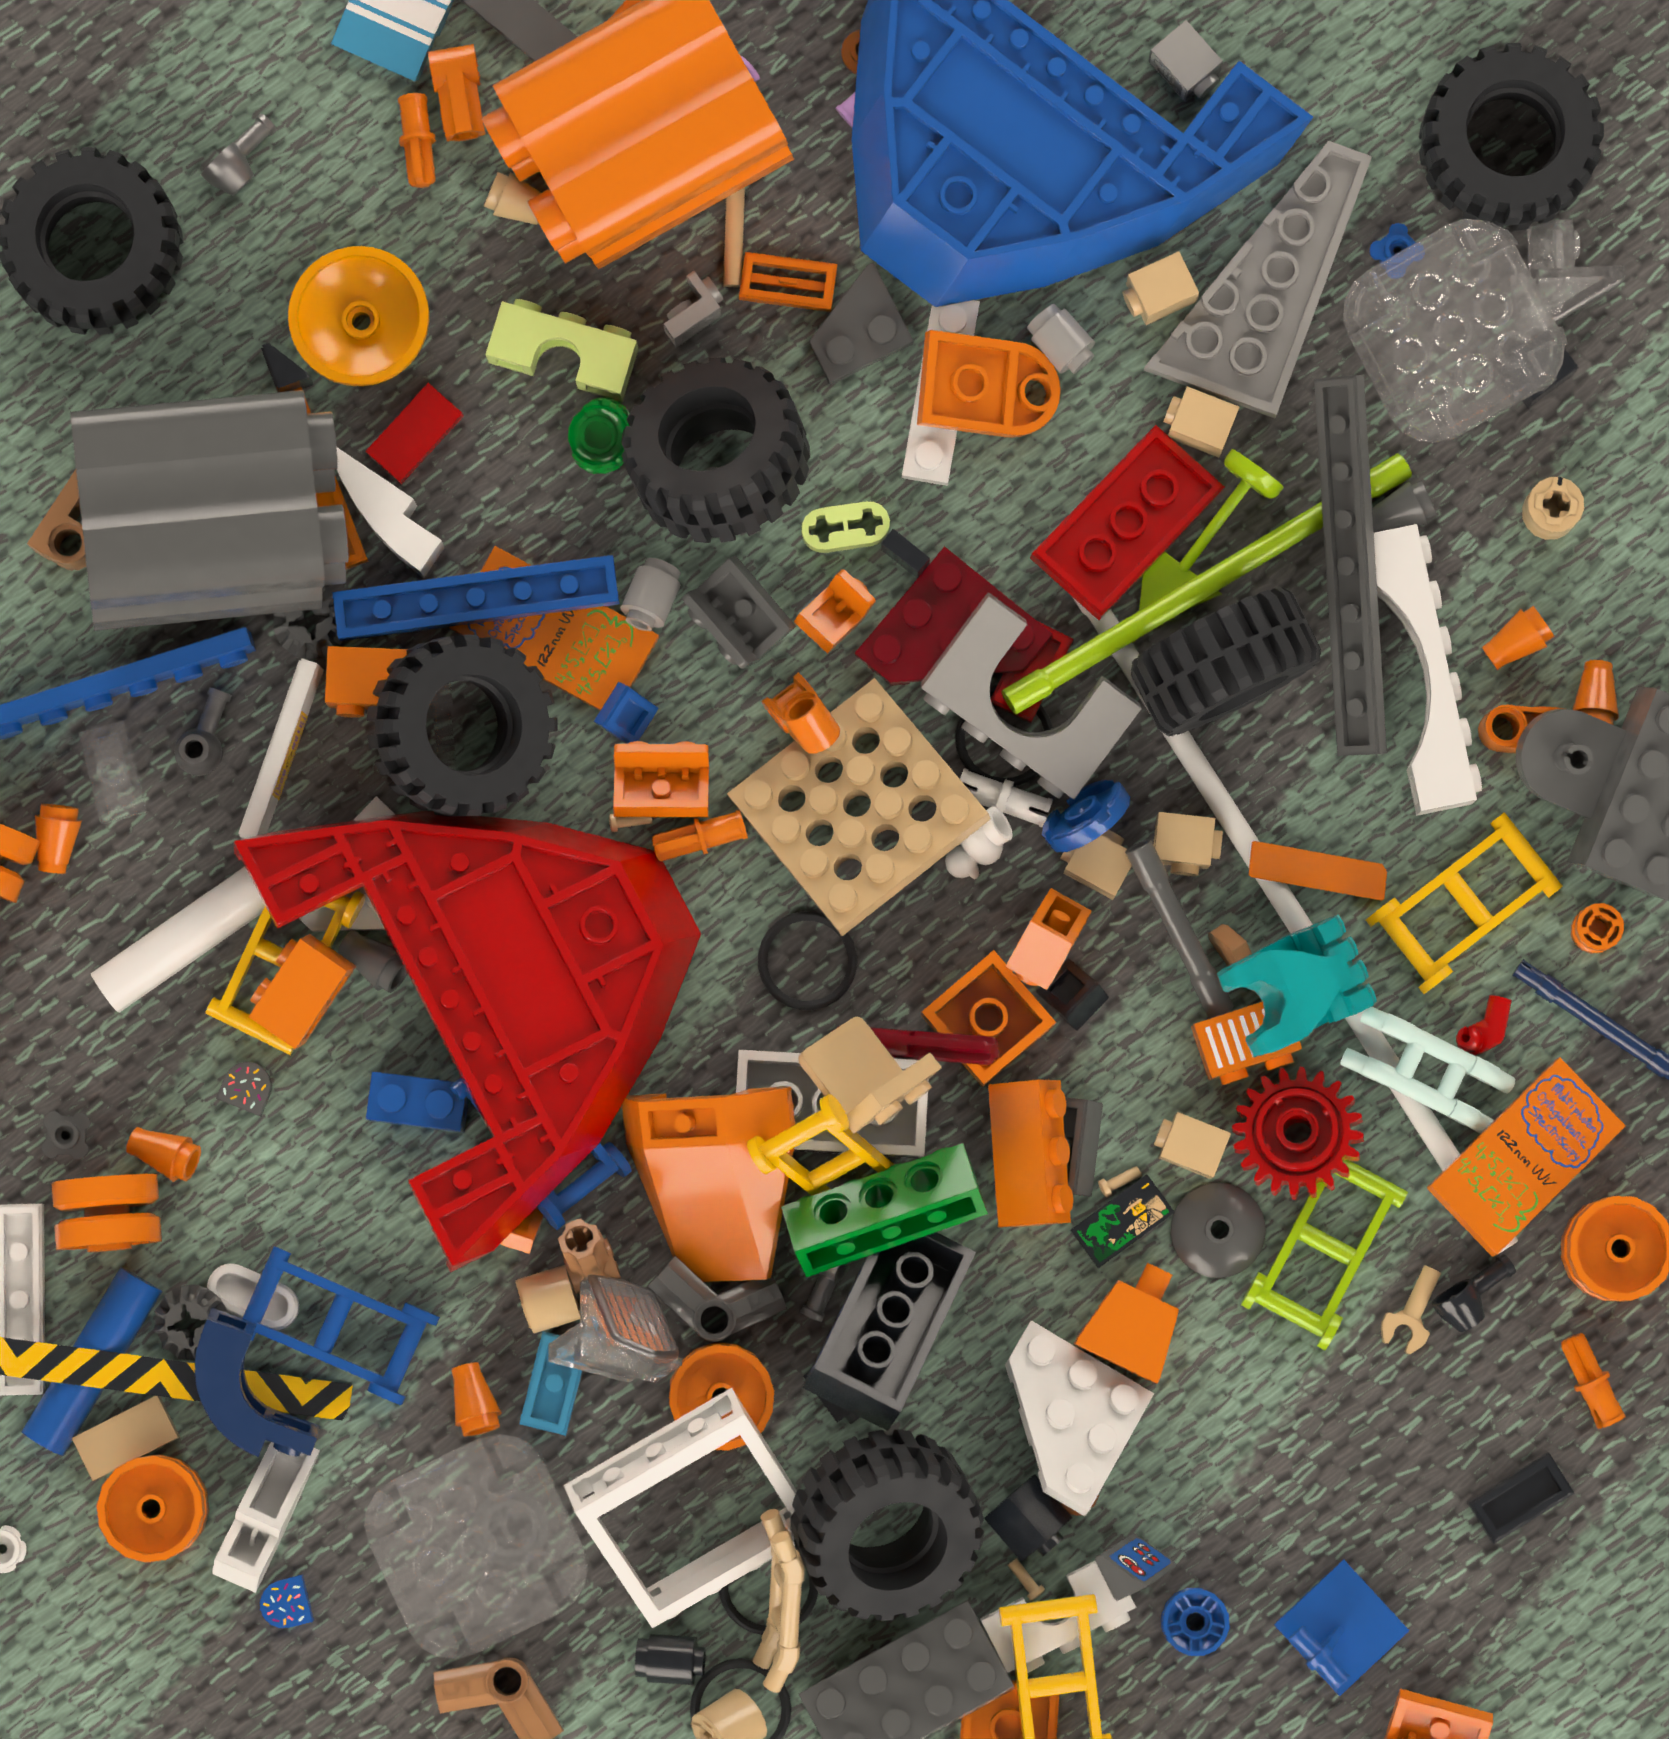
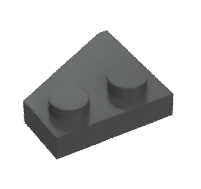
M874 262L865 267L809 341V345L830 385L913 345L914 341Z

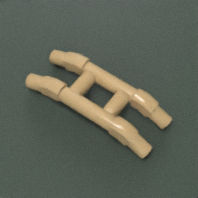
M770 1509L761 1515V1521L771 1543L772 1564L769 1616L766 1629L761 1637L762 1641L752 1661L760 1668H770L763 1685L768 1690L779 1693L788 1675L793 1672L800 1657L798 1635L801 1585L804 1582L805 1566L800 1552L795 1549L789 1529L784 1526L779 1511L777 1509Z

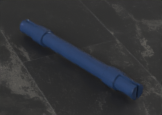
M1525 959L1520 962L1512 974L1513 977L1515 976L1536 990L1535 993L1549 1003H1555L1646 1064V1068L1659 1077H1665L1669 1080V1054L1660 1048H1654L1563 987L1564 984L1550 974H1544L1526 962Z

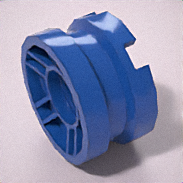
M1185 1588L1174 1593L1166 1602L1161 1614V1628L1166 1640L1177 1651L1189 1656H1204L1216 1651L1225 1641L1229 1631V1614L1224 1603L1214 1593L1202 1588ZM1193 1612L1200 1613L1204 1617L1203 1628L1199 1631L1190 1630L1186 1625L1188 1615Z

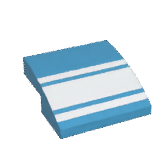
M349 0L331 44L410 80L418 81L427 62L428 52L431 51L435 38L440 36L454 0Z

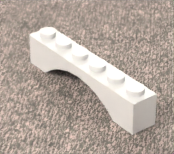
M1417 524L1375 532L1374 549L1377 596L1388 605L1403 623L1416 647L1424 672L1426 689L1425 722L1418 748L1407 768L1416 816L1472 805L1477 800L1476 792L1482 791L1481 777L1477 764L1469 765L1465 747L1472 745L1471 732L1467 718L1459 719L1456 700L1462 699V692L1456 672L1449 673L1446 655L1452 653L1449 632L1446 626L1439 627L1436 609L1442 608L1437 581L1429 582L1426 564L1432 562L1429 540L1426 535L1419 536Z

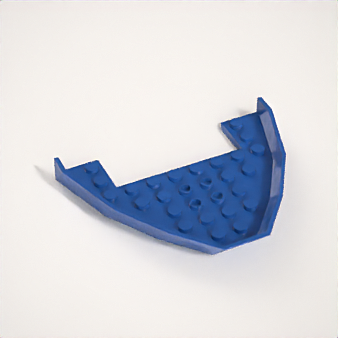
M868 0L860 27L851 140L860 250L934 307L1046 287L1159 246L1276 167L1308 126L1313 116L1241 61H1238L1185 132L1182 133L1009 0Z

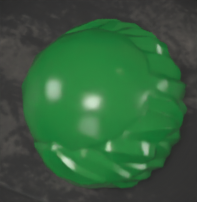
M606 397L589 401L573 417L569 425L568 441L572 449L571 455L577 465L588 473L607 474L619 469L624 463L622 457L624 448L621 442L623 430L626 426H629L627 417L630 412L626 409V406L620 404L617 400Z

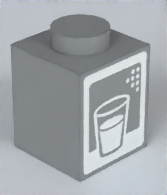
M1187 20L1151 49L1148 60L1184 102L1194 94L1199 99L1204 97L1220 82L1217 74L1220 73L1223 61Z

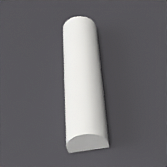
M246 867L241 868L91 973L93 980L117 1012L120 1013L262 913L265 904Z

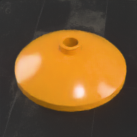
M345 247L320 257L300 276L289 302V330L300 356L319 375L343 385H374L398 375L417 357L428 332L429 305L418 277L398 257L373 247ZM360 315L370 318V325L365 330H358L353 325L354 320Z

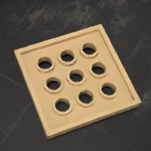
M875 678L830 712L841 730L838 739L829 748L819 753H808L796 741H793L727 793L730 800L841 936L845 935L991 819L985 808ZM872 733L880 737L879 745L873 752L863 754L855 750V744L862 735ZM835 762L842 765V774L836 781L825 783L818 779L819 771L825 764ZM902 767L906 769L908 777L901 786L892 788L883 784L884 775L891 768ZM793 791L804 793L806 797L805 803L799 810L787 812L781 808L782 800L788 793ZM857 796L869 798L871 805L864 815L853 817L846 813L847 804L851 799ZM931 801L936 804V812L931 819L920 822L911 817L914 806L919 802ZM821 825L833 828V837L827 844L815 846L809 842L810 833L814 828ZM885 830L897 832L899 834V841L894 848L888 851H881L875 848L874 842L879 833ZM855 859L862 863L861 872L856 878L842 880L837 877V870L844 861Z

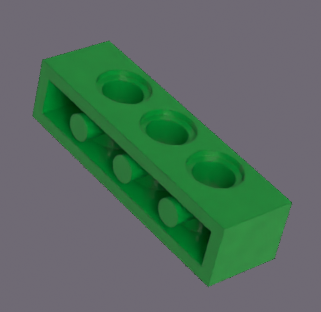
M963 1143L950 1148L938 1149L932 1154L919 1159L895 1164L879 1173L847 1181L839 1187L816 1195H807L796 1202L781 1206L794 1252L806 1277L988 1214L974 1169Z

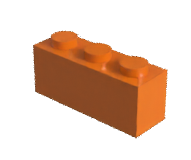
M1029 1080L989 1084L998 1227H1026L1071 1223L1070 1211L1073 1207V1193L1068 1185L1067 1175L1070 1148L1064 1133L1063 1116L1066 1112V1098L1061 1090V1080Z

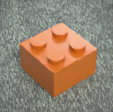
M994 950L921 1012V1017L934 1032L991 1036L997 1039L1000 1054L999 1058L994 1060L991 1065L962 1063L982 1087L1056 1024V1021L1016 977L1013 971L1005 967L1006 963Z

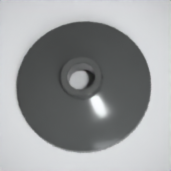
M1226 1183L1205 1184L1189 1192L1179 1202L1171 1221V1239L1177 1255L1191 1270L1207 1277L1223 1278L1244 1271L1259 1256L1265 1241V1220L1256 1201L1244 1190ZM1223 1221L1226 1223L1228 1234L1225 1238L1217 1239L1212 1236L1210 1228L1213 1222Z

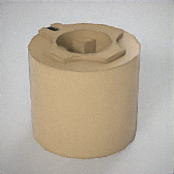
M1562 477L1546 478L1540 481L1527 495L1522 507L1523 521L1527 529L1537 537L1545 540L1561 538L1567 535L1581 519L1584 511V498L1580 489L1572 481Z
M565 1265L515 1281L524 1315L529 1328L532 1329L534 1334L582 1319L577 1296Z
M733 1689L696 1713L691 1721L696 1739H763L767 1733L766 1722L760 1709L753 1699L740 1689Z

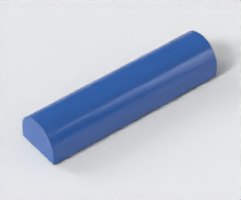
M120 1267L72 1347L125 1354L163 1291L127 1269ZM51 1382L21 1432L44 1448L64 1456L73 1442L72 1438L79 1432L104 1389Z

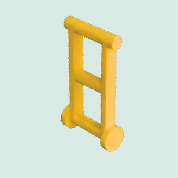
M1505 812L1490 823L1495 832L1402 904L1394 897L1365 920L1370 927L1379 922L1421 975L1425 982L1418 988L1423 995L1454 972L1448 963L1533 897L1543 891L1549 898L1563 887ZM1502 839L1535 880L1536 884L1495 916H1492L1458 872ZM1443 884L1478 929L1434 962L1399 917Z
M356 891L351 898L345 895L324 905L335 911L321 942L332 948L341 926L348 929L351 928L364 904L365 894ZM265 906L222 999L219 1000L213 997L207 1007L206 1014L291 1055L294 1048L248 1017L250 1014L232 1006L255 956L281 968V965L276 960L283 948L264 939L272 921Z
M828 1094L820 1099V1111L765 1142L760 1136H755L747 1141L749 1154L762 1173L769 1174L778 1168L810 1195L830 1190L826 1184L865 1162L878 1173L895 1165L857 1132L855 1134L852 1133L849 1129V1120L845 1110L832 1094ZM824 1130H828L849 1148V1150L810 1172L786 1153Z
M1095 1594L999 1607L1001 1626L1010 1625L1023 1739H1035L1030 1698L1085 1691L1090 1739H1112L1110 1733L1102 1734L1088 1616V1614L1097 1613ZM1077 1616L1083 1671L1028 1679L1022 1624Z

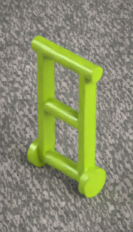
M1350 1160L1343 1161L1350 1171V1176L1342 1178L1382 1199L1356 1249L1306 1223L1325 1188L1324 1183L1319 1182L1316 1185V1198H1312L1310 1194L1307 1197L1267 1275L1260 1272L1256 1274L1241 1302V1306L1248 1310L1256 1302L1319 1336L1320 1338L1316 1346L1323 1350L1328 1348L1343 1319L1335 1311L1391 1204L1400 1208L1408 1194V1191ZM1297 1239L1347 1266L1321 1316L1272 1290Z

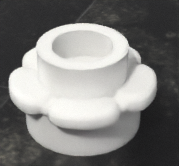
M7 1525L2 1526L0 1529V1545L4 1544L7 1547L6 1553H0V1573L13 1571L16 1568V1564L24 1560L27 1551L26 1543L20 1539V1532L14 1527Z

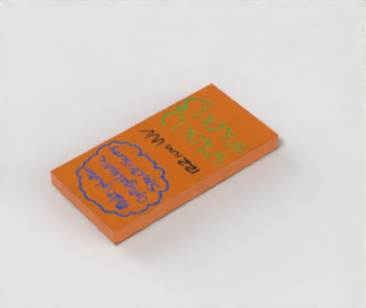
M494 546L480 572L532 565ZM607 606L449 627L460 635H477L478 638L492 637L503 641L504 648L506 649L517 648L526 655L524 664L527 667L537 666L544 676V681L599 711L618 682L630 688L633 686L659 639V635L653 631H643L627 623L625 616Z
M1559 1057L1426 1188L1477 1242L1494 1257L1626 1125Z

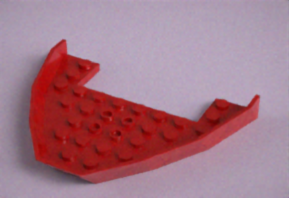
M427 810L282 830L234 841V852L238 860L242 859L277 929L364 887L493 1137L409 1179L408 1184L447 1258L446 1265L450 1273L494 1251L600 1143L662 1037L701 936V932L664 862L657 859L654 850L552 823L487 816L435 815L434 811Z

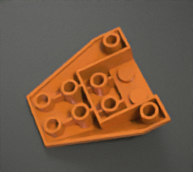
M791 1087L755 1088L731 1095L667 1098L666 1093L627 1095L622 1104L626 1145L672 1256H676L703 1282L767 1280L771 1278L783 1213L781 1206H784L789 1177L778 1168L769 1174L762 1173L749 1154L747 1141L755 1136H760L766 1142L795 1125ZM794 1148L786 1152L791 1157H793Z

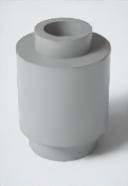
M1055 303L1040 312L1027 326L1028 331L1033 335L1031 341L1045 354L1060 373L1070 369L1075 374L1084 368L1094 357L1090 350L1095 345V341L1066 309L1060 310Z
M647 558L644 565L637 568L621 605V611L627 616V623L643 631H651L653 627L660 628L664 626L681 586L678 581L681 573L675 566L657 558Z

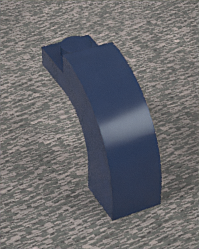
M211 1308L196 1350L195 1379L199 1398L212 1423L234 1445L254 1456L259 1457L265 1440L273 1442V1447L286 1455L300 1456L303 1453L311 1456L321 1426L270 1408L254 1395L248 1385L244 1361L257 1324Z

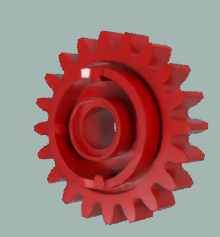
M1304 1067L1299 1068L1295 1080L1289 1079L1284 1068L1280 1069V1082L1276 1085L1268 1077H1261L1265 1092L1260 1094L1248 1088L1246 1090L1247 1097L1253 1105L1251 1107L1237 1105L1236 1107L1237 1114L1247 1121L1232 1125V1132L1234 1134L1245 1137V1139L1233 1145L1235 1153H1249V1156L1241 1162L1243 1171L1252 1170L1256 1167L1259 1168L1255 1174L1254 1183L1259 1186L1267 1179H1272L1271 1192L1274 1196L1281 1191L1284 1185H1288L1292 1200L1297 1199L1301 1186H1305L1310 1196L1316 1198V1185L1319 1182H1323L1329 1190L1333 1191L1335 1189L1333 1173H1337L1345 1178L1350 1176V1171L1343 1161L1360 1160V1153L1353 1147H1350V1144L1364 1142V1133L1351 1129L1363 1122L1362 1114L1347 1113L1355 1104L1354 1096L1349 1095L1338 1099L1342 1083L1338 1080L1328 1088H1325V1075L1321 1070L1316 1074L1313 1081L1307 1080ZM1294 1123H1303L1312 1132L1305 1142L1296 1144L1285 1138L1287 1128Z

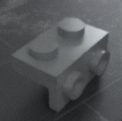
M736 555L728 558L697 589L689 591L682 597L683 602L689 607L688 614L699 627L708 630L718 641V649L726 660L734 665H738L742 669L759 662L796 627Z

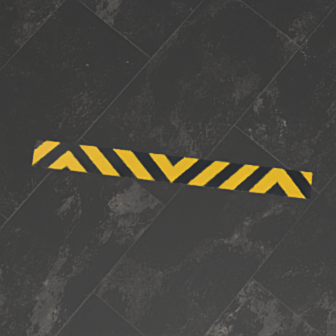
M0 1337V1375L201 1402L196 1386L195 1363ZM245 1370L246 1380L254 1395L265 1405L280 1412L343 1421L350 1407L353 1384Z

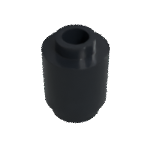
M650 1634L649 1639L638 1638L635 1653L636 1677H646L649 1683L694 1685L696 1676H704L706 1648L698 1647L697 1637Z

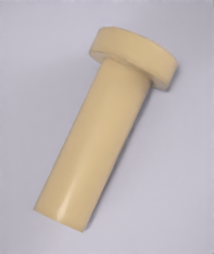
M613 813L609 815L610 829L612 832H618V828L652 824V817H614Z
M1136 1166L1107 1181L1103 1178L1098 1181L1101 1192L1107 1198L1112 1195L1111 1191L1142 1177V1174Z
M1017 1558L1008 1564V1567L1028 1591L1029 1595L1027 1597L1030 1601L1036 1599L1045 1591L1042 1585L1038 1586Z

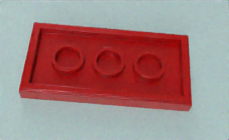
M1155 425L1032 552L1030 559L1100 621L1223 492L1225 486Z

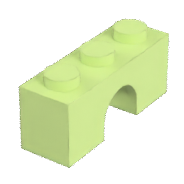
M515 299L514 305L501 302L486 351V357L490 364L534 376L538 360L545 351L558 346L567 347L576 352L580 357V367L575 380L578 389L623 402L638 353L637 340L630 338L631 332L613 325H604L603 330L586 326V319L572 313L560 312L559 317L541 313V306L527 300Z

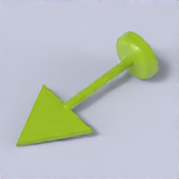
M1231 449L1224 459V465L1234 476L1241 480L1180 563L1165 552L1144 573L1139 610L1197 576L1189 569L1250 488L1260 495L1272 499L1279 495L1284 488L1283 485L1247 457ZM1217 591L1194 606L1218 597L1222 593Z

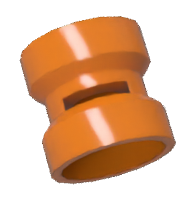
M1595 903L1584 908L1574 917L1571 924V937L1575 945L1582 951L1590 954L1602 953L1615 946L1622 938L1624 932V921L1620 913L1613 906L1605 903Z

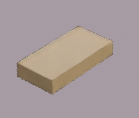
M153 1396L73 1437L72 1440L92 1481H95L113 1472L116 1468L133 1458L142 1457L180 1438L161 1397Z

